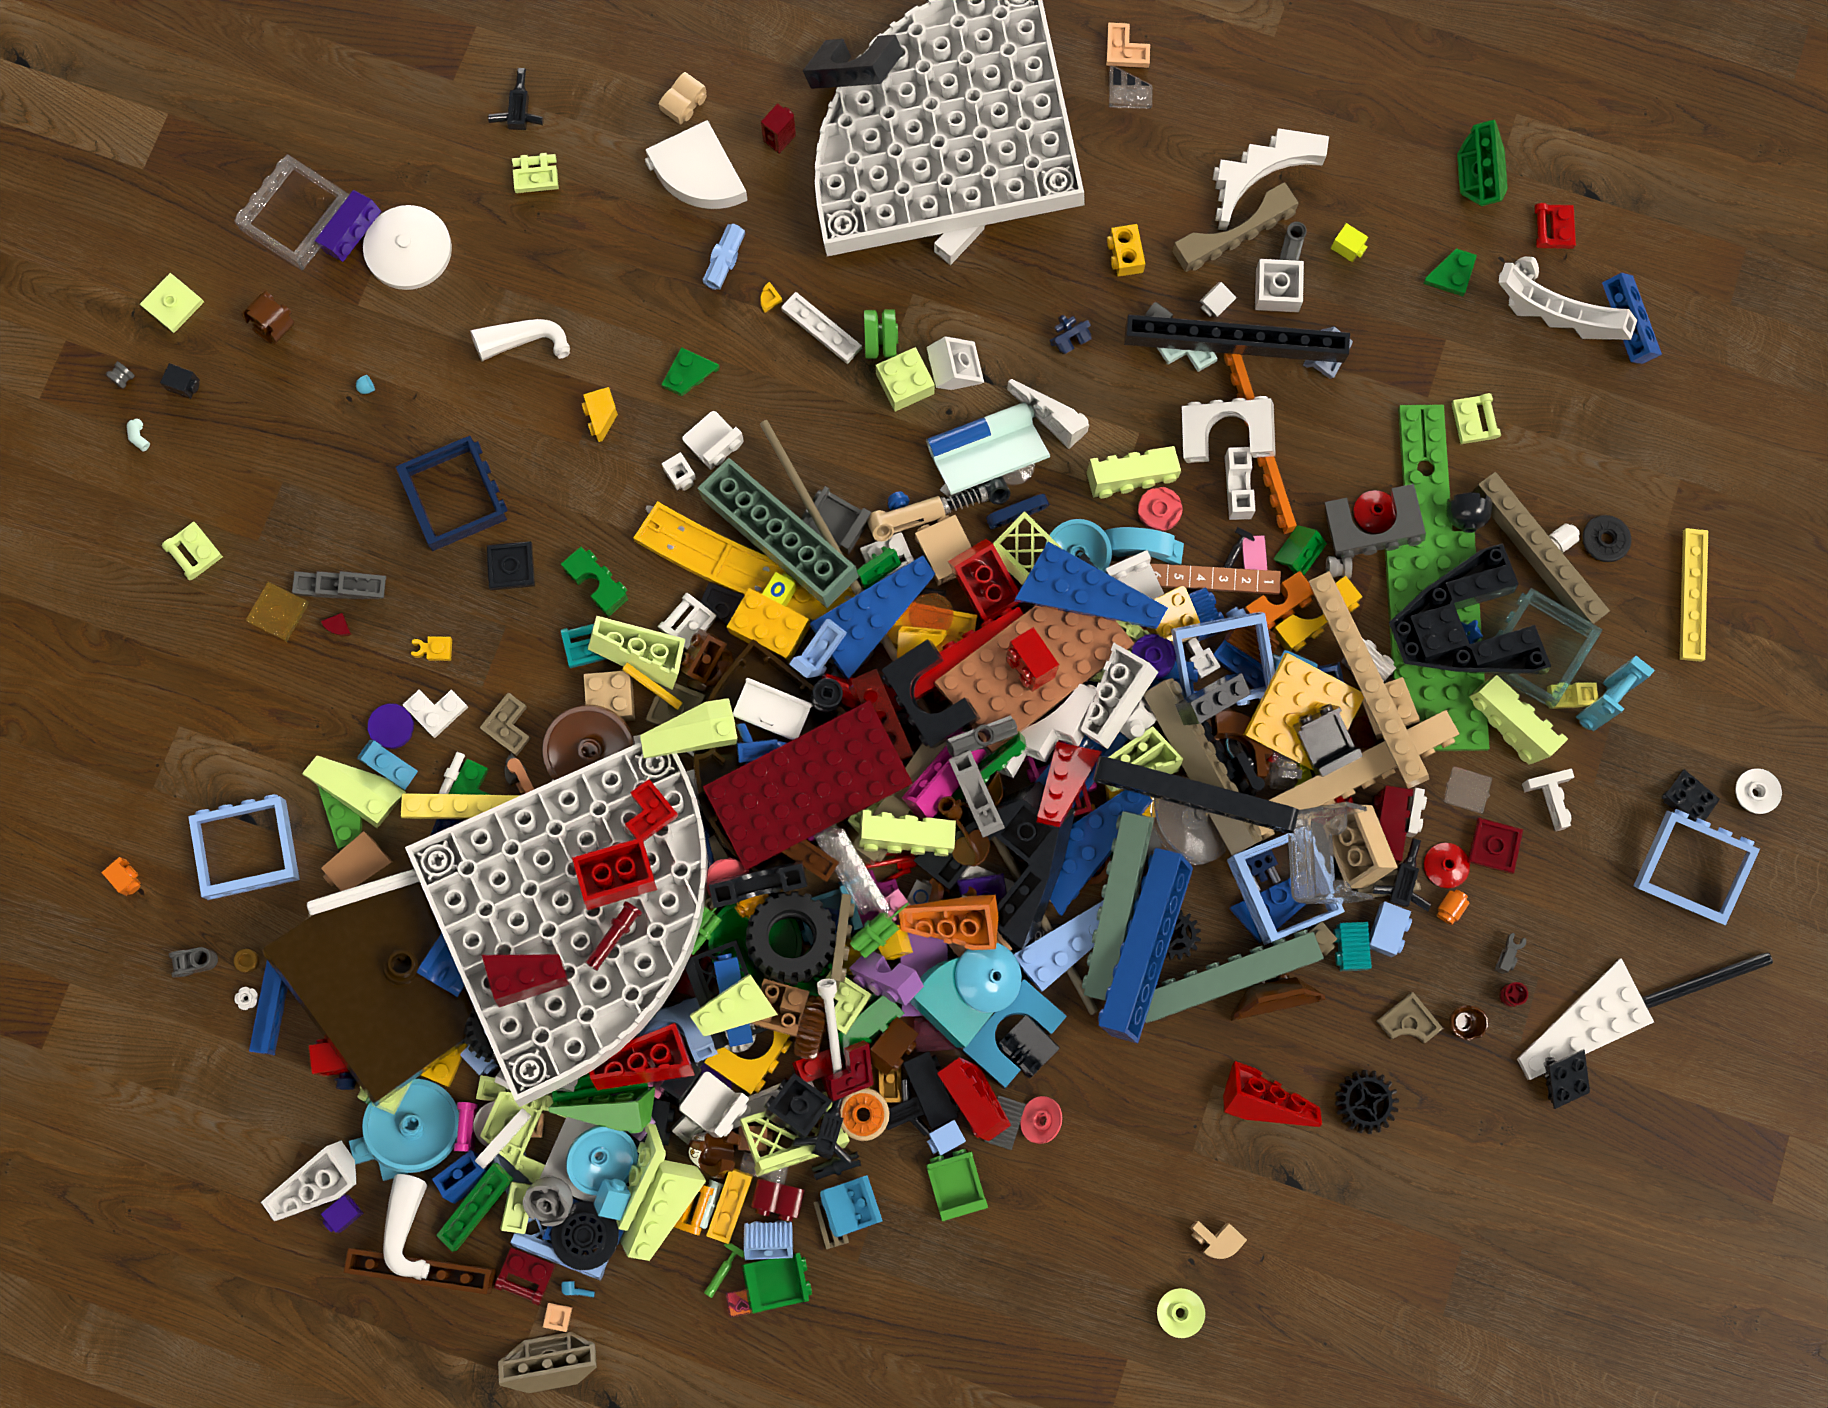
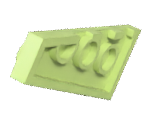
M649 1123L645 1127L644 1131L648 1135L645 1143L640 1142L637 1149L639 1153L637 1165H632L629 1172L630 1185L627 1187L631 1197L622 1219L616 1220L620 1230L628 1231L631 1222L635 1221L637 1210L640 1204L645 1201L647 1189L650 1183H653L655 1180L656 1170L665 1159L666 1151L663 1148L655 1124Z

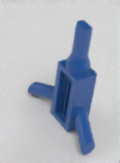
M736 724L743 739L742 743H737L739 763L746 762L748 764L786 744L781 741L777 742V739L753 741L746 724Z

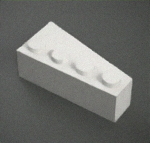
M1113 643L1111 648L1112 654L1110 659L1106 661L1101 683L1098 682L1095 690L1097 692L1095 699L1091 702L1081 727V731L1086 736L1106 749L1109 748L1158 674V671L1149 662Z

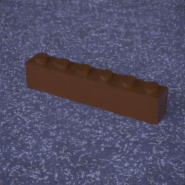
M348 1248L344 1273L480 1294H492L496 1269L403 1255L408 1261L425 1260L427 1264H430L427 1278L418 1280L413 1277L399 1276L392 1272L384 1260L383 1252Z

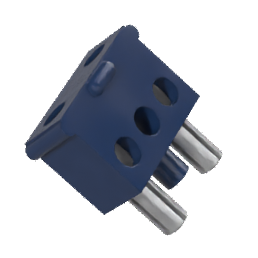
M1266 839V840H1264V841H1261V842H1259V843H1257V844H1254V845L1248 847V848L1245 849V850H1248V849H1250V848H1253V847H1255V846H1258V845H1260V844H1263V843H1265V842H1268L1269 840ZM1272 850L1245 860L1259 891L1261 889L1254 877L1255 875L1258 876L1262 883L1268 880L1264 872L1267 870L1273 883L1281 880L1274 867L1278 862Z

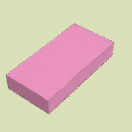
M1253 536L1255 541L1244 538L1241 544L1243 568L1267 570L1264 536Z

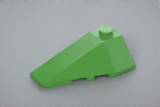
M655 1087L640 1088L614 1096L602 1094L594 1096L592 1099L586 1097L585 1099L578 1100L570 1099V1101L565 1102L557 1101L549 1106L548 1109L550 1113L617 1131L639 1133L651 1122Z

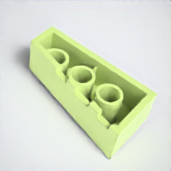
M596 616L588 650L623 667L628 662L651 680L673 690L679 673L685 639Z
M1497 675L1487 679L1469 696L1473 701V705L1483 712L1488 718L1489 723L1494 728H1497L1503 735L1504 740L1509 745H1512L1518 752L1520 759L1527 762L1528 765L1552 756L1568 740L1563 734L1558 736L1551 729L1553 725L1547 719L1544 722L1534 714L1535 709L1530 704L1520 702L1518 700L1519 694Z

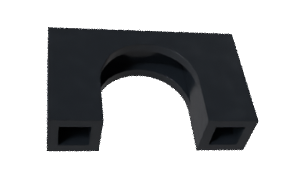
M896 34L877 36L864 54L848 62L851 55L843 39L825 40L803 69V73L811 89L881 84L902 56L903 50Z
M927 639L883 668L882 671L885 676L882 678L888 688L893 687L897 695L894 697L901 708L905 706L909 713L907 719L913 727L917 726L920 730L919 738L926 747L929 745L930 748L935 749L946 742L947 739L952 738L981 718L970 700L965 697L943 712L936 714L926 713L918 706L915 699L917 681L923 674L944 661L933 642Z

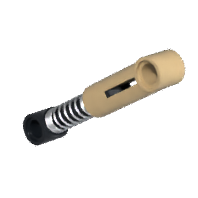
M999 476L984 482L981 486H977L975 490L971 488L970 491L959 492V495L953 494V497L948 495L946 499L945 497L940 498L936 496L889 512L874 511L867 519V524L874 539L882 542L890 539L894 533L944 517L945 514L951 513V510L955 509L957 511L959 507L963 509L962 506L966 505L968 507V504L974 506L975 502L980 504V501H991L997 505L1005 503L1009 499L1011 492L1003 476Z

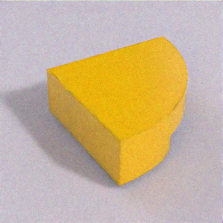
M770 282L764 286L760 299L764 313L782 302L781 296Z

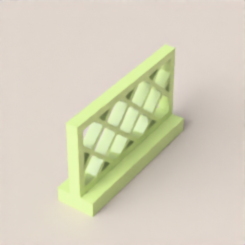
M1025 511L993 543L1008 572L1022 585L1030 574L1025 568H1031L1032 570L1034 567V552L1043 551V549H1034V537L1044 536L1047 542L1049 541L1063 549ZM1024 519L1031 524V534H1019V524ZM1034 527H1035L1040 533L1034 534ZM1007 537H1015V550H1006L1001 543ZM1019 537H1031V549L1019 550ZM1019 553H1031V565H1021L1019 563Z
M831 1103V1105L828 1107V1109L826 1110V1112H828V1110L832 1107V1103ZM766 1111L740 1119L741 1127L755 1162L754 1169L757 1177L819 1157L812 1154L814 1145L792 1147L791 1145L787 1149L777 1145L781 1134L792 1140L799 1136H795L769 1123L770 1119L768 1118L766 1121L763 1120V1118H766L764 1116ZM756 1121L764 1125L760 1135L751 1132L747 1123ZM766 1127L779 1133L774 1143L762 1137ZM814 1127L811 1130L812 1132L816 1133L815 1136H817L819 1127L818 1129ZM841 1128L837 1143L842 1148H845L849 1143L847 1133H844ZM759 1141L772 1147L768 1155L759 1157L756 1148Z

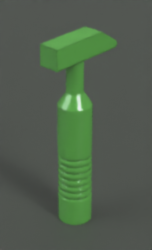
M732 1243L724 1244L725 1247L733 1252L728 1260L722 1263L704 1292L711 1298L732 1267V1261L736 1254L742 1258L745 1256L744 1251Z

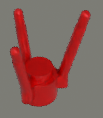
M901 850V853L887 852L886 856H894L893 859L883 860L881 863L878 861L874 865H865V868L868 869L896 863L897 869L902 868V870L880 881L887 882L897 879L904 874L911 873L910 868L916 867V862L914 861V854H911V850Z

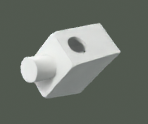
M1144 696L1120 730L1131 741L1136 737H1141L1156 721V717Z

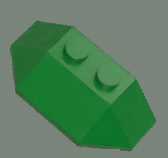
M1490 120L1473 125L1470 134L1457 153L1460 194L1479 206L1501 202L1508 189L1505 149L1496 121Z

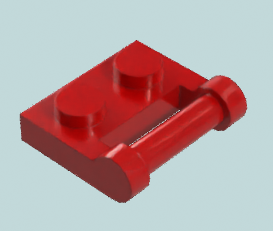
M1546 203L1534 205L1538 226L1536 247L1574 249L1576 246L1574 205H1547ZM1546 214H1550L1551 239L1547 237Z

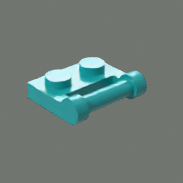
M594 624L568 630V628L561 629L570 668L607 659L588 650L590 639L571 643L572 638L591 634Z

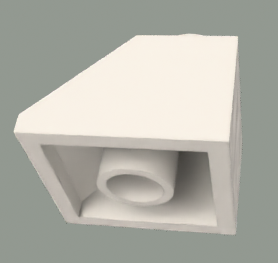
M943 337L927 347L936 388L954 390L984 383L975 342Z

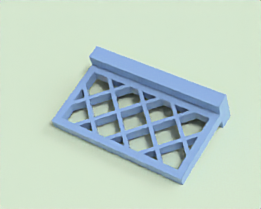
M534 1218V1220L536 1219L540 1232L533 1235L514 1233L510 1242L512 1246L601 1281L608 1261L591 1270H577L565 1265L555 1254L551 1243H548L545 1239L543 1241L536 1238L541 1235L543 1237L546 1229H542L537 1218ZM588 1250L583 1251V1253H587V1255H589Z

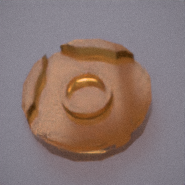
M937 593L923 594L912 602L909 609V622L911 627L948 631L953 623V609L950 602L944 596Z

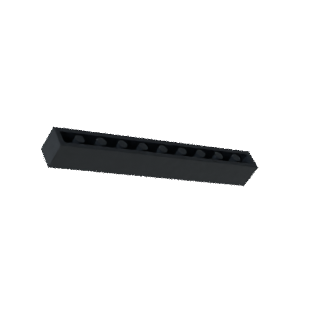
M1128 315L1125 324L1124 345L1344 363L1349 355L1350 333Z

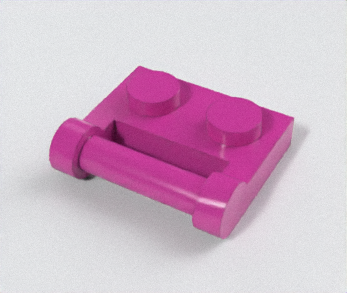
M457 1102L459 1119L457 1143H454V1151L469 1152L472 1150L475 1152L476 1135L474 1132V1119L478 1111V1104Z

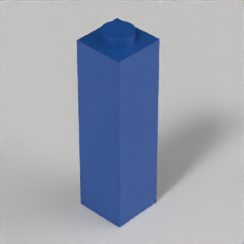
M731 953L717 956L718 960L713 961L719 994L741 980L737 956L732 957ZM750 1023L726 1030L730 1047L753 1043Z

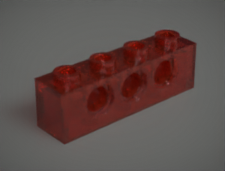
M877 669L851 679L853 685L849 689L854 700L859 698L861 705L866 703L864 697L868 692L877 694L878 698L872 705L877 714L883 713L887 716L886 722L882 725L887 734H892L896 737V742L893 746L901 761L914 756Z

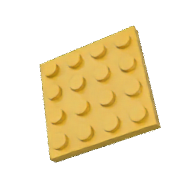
M1284 653L1243 735L1313 770L1293 725L1298 723V719L1307 714L1314 715L1319 712L1318 709L1320 707L1332 704L1340 706L1342 710L1340 715L1348 731L1364 696L1361 691L1289 653Z

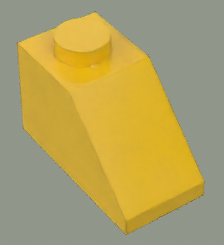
M902 626L898 631L897 658H900L927 639L931 640L936 647L944 640L947 630Z

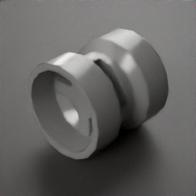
M1328 556L1326 560V573L1330 571L1333 579L1339 576L1342 578L1346 576L1350 579L1352 575L1351 557L1337 559L1335 556Z

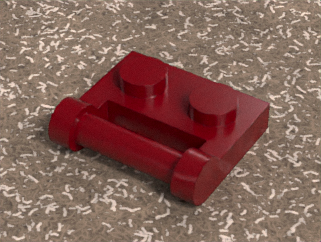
M511 1247L494 1289L499 1291L504 1289L532 1301V1304L539 1306L556 1264ZM509 1273L538 1284L537 1291L508 1281Z

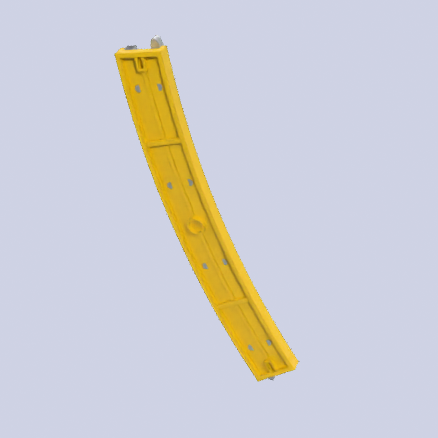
M658 501L654 507L646 506L649 515L633 537L636 543L677 566L718 586L743 595L746 594L749 588L762 594L775 572L781 575L786 573L768 556L723 537ZM794 580L797 590L786 607L804 617L816 620L853 598L855 594L849 586L826 608ZM912 602L887 634L894 647H898V631L902 626L947 630L944 640L936 646L937 650L941 652L943 650L942 647L951 641L956 643L962 640L961 636L972 629L975 632L977 615Z

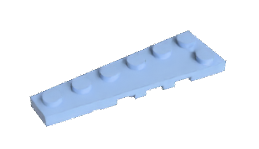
M1103 901L1014 954L1020 968L1041 992L1094 947L1095 943H1092V936L1094 930L1098 929L1099 920H1097V912L1099 907L1103 906Z

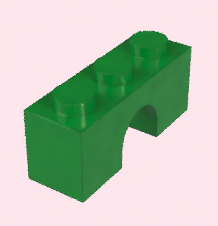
M580 547L562 562L561 566L578 586L587 579L599 581V587L591 595V598L609 617L628 601L626 595L628 590L620 581L615 583L611 579L612 573L606 566L600 567L595 562L598 559L589 549L585 551Z

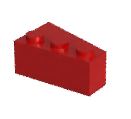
M959 1057L937 1073L971 1125L970 1128L977 1138L990 1141L1012 1126L979 1066Z

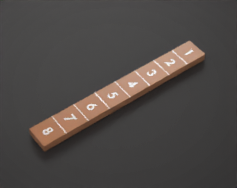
M1111 561L1109 567L1119 562ZM1150 563L1161 588L1175 589L1183 586L1190 590H1200L1206 587L1207 591L1280 594L1281 571Z

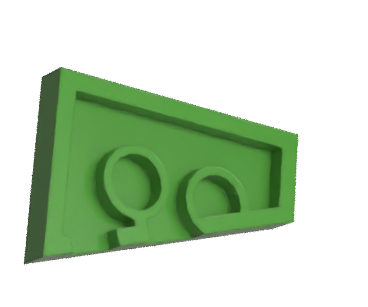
M318 786L337 848L342 850L362 833V817Z

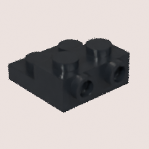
M794 1073L789 1080L785 1077L777 1088L780 1092L776 1098L772 1095L766 1102L764 1108L767 1110L764 1116L782 1129L786 1126L805 1140L831 1105L832 1100Z

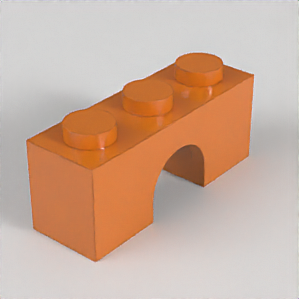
M1299 571L1280 585V592L1284 596L1283 604L1274 605L1263 595L1246 606L1244 610L1247 614L1255 612L1265 613L1267 627L1269 630H1272L1277 626L1275 622L1281 618L1285 620L1292 614L1294 615L1295 612L1293 610L1299 606L1303 609L1313 602L1311 598L1314 596V593L1307 579Z

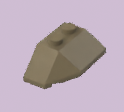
M573 1332L524 1340L505 1358L503 1357L498 1361L499 1385L526 1393L576 1385L597 1368L595 1343L587 1341Z

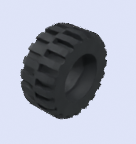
M791 891V894L779 892L774 898L772 896L767 897L763 904H759L755 908L754 914L749 918L746 930V948L750 961L754 963V968L758 972L761 971L766 979L771 980L772 978L781 984L787 982L790 983V986L797 985L801 981L804 983L809 982L812 977H817L822 973L823 969L830 963L837 937L835 922L832 921V915L829 910L823 908L821 901L812 900V895L807 893L804 896L798 895L799 891ZM787 918H794L807 924L813 933V944L808 953L799 958L792 959L776 954L769 944V932L776 922Z

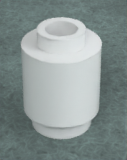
M1565 523L1551 533L1549 537L1563 553L1579 541L1580 533L1574 525Z

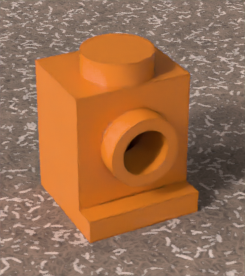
M119 857L101 873L119 893L126 896L128 894L131 895L141 886V883L136 878L138 873L129 865L130 863L126 859Z

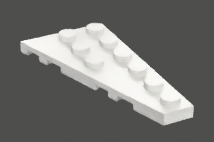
M1622 958L1618 959L1539 1039L1533 1042L1517 1058L1527 1080L1546 1073L1543 1063L1547 1057H1554L1555 1061H1559L1583 1049L1585 1054L1654 1022Z

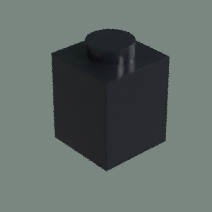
M169 363L160 384L169 392L191 399L193 394L198 391L200 379L194 372Z

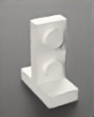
M1572 769L1528 779L1522 783L1524 792L1542 788L1555 831L1564 830L1571 826V814L1568 809H1565L1563 802L1564 792L1561 787H1558V784L1568 782L1574 778Z

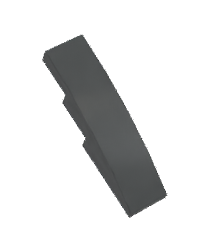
M295 571L292 595L340 599H384L386 576L340 571V574L317 571V574Z

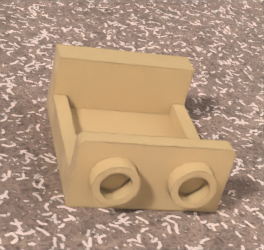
M949 515L944 516L937 521L938 523L932 526L924 525L915 533L916 542L919 543L930 567L935 572L934 579L938 586L956 578L948 561L971 548L956 515L951 517Z

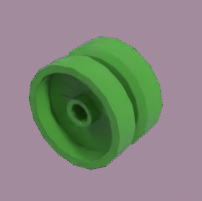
M884 309L882 312V323L879 324L876 310H864L866 359H877L879 355L878 345H883V356L885 358L895 357L896 344H898V323L895 320V309Z

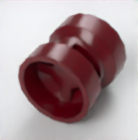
M1513 982L1501 988L1499 997L1504 1005L1515 1007L1527 1001L1528 990L1524 984Z

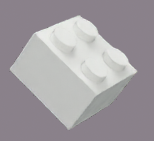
M1260 259L1256 268L1255 310L1299 312L1303 303L1304 261Z

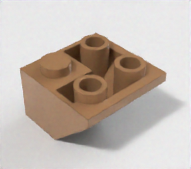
M764 979L761 991L778 1015L750 1024L796 1037L810 991Z

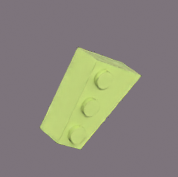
M748 974L690 1014V1017L705 1037L778 1014L752 976Z

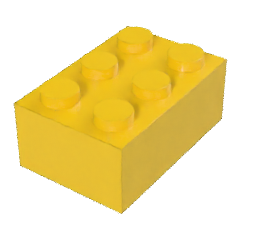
M749 588L728 623L727 629L730 634L747 643L754 639L778 659L789 664L810 628V621L801 614Z

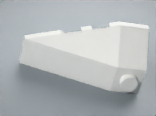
M342 1141L328 1145L261 1203L272 1219L277 1221L336 1200L356 1185L355 1159Z

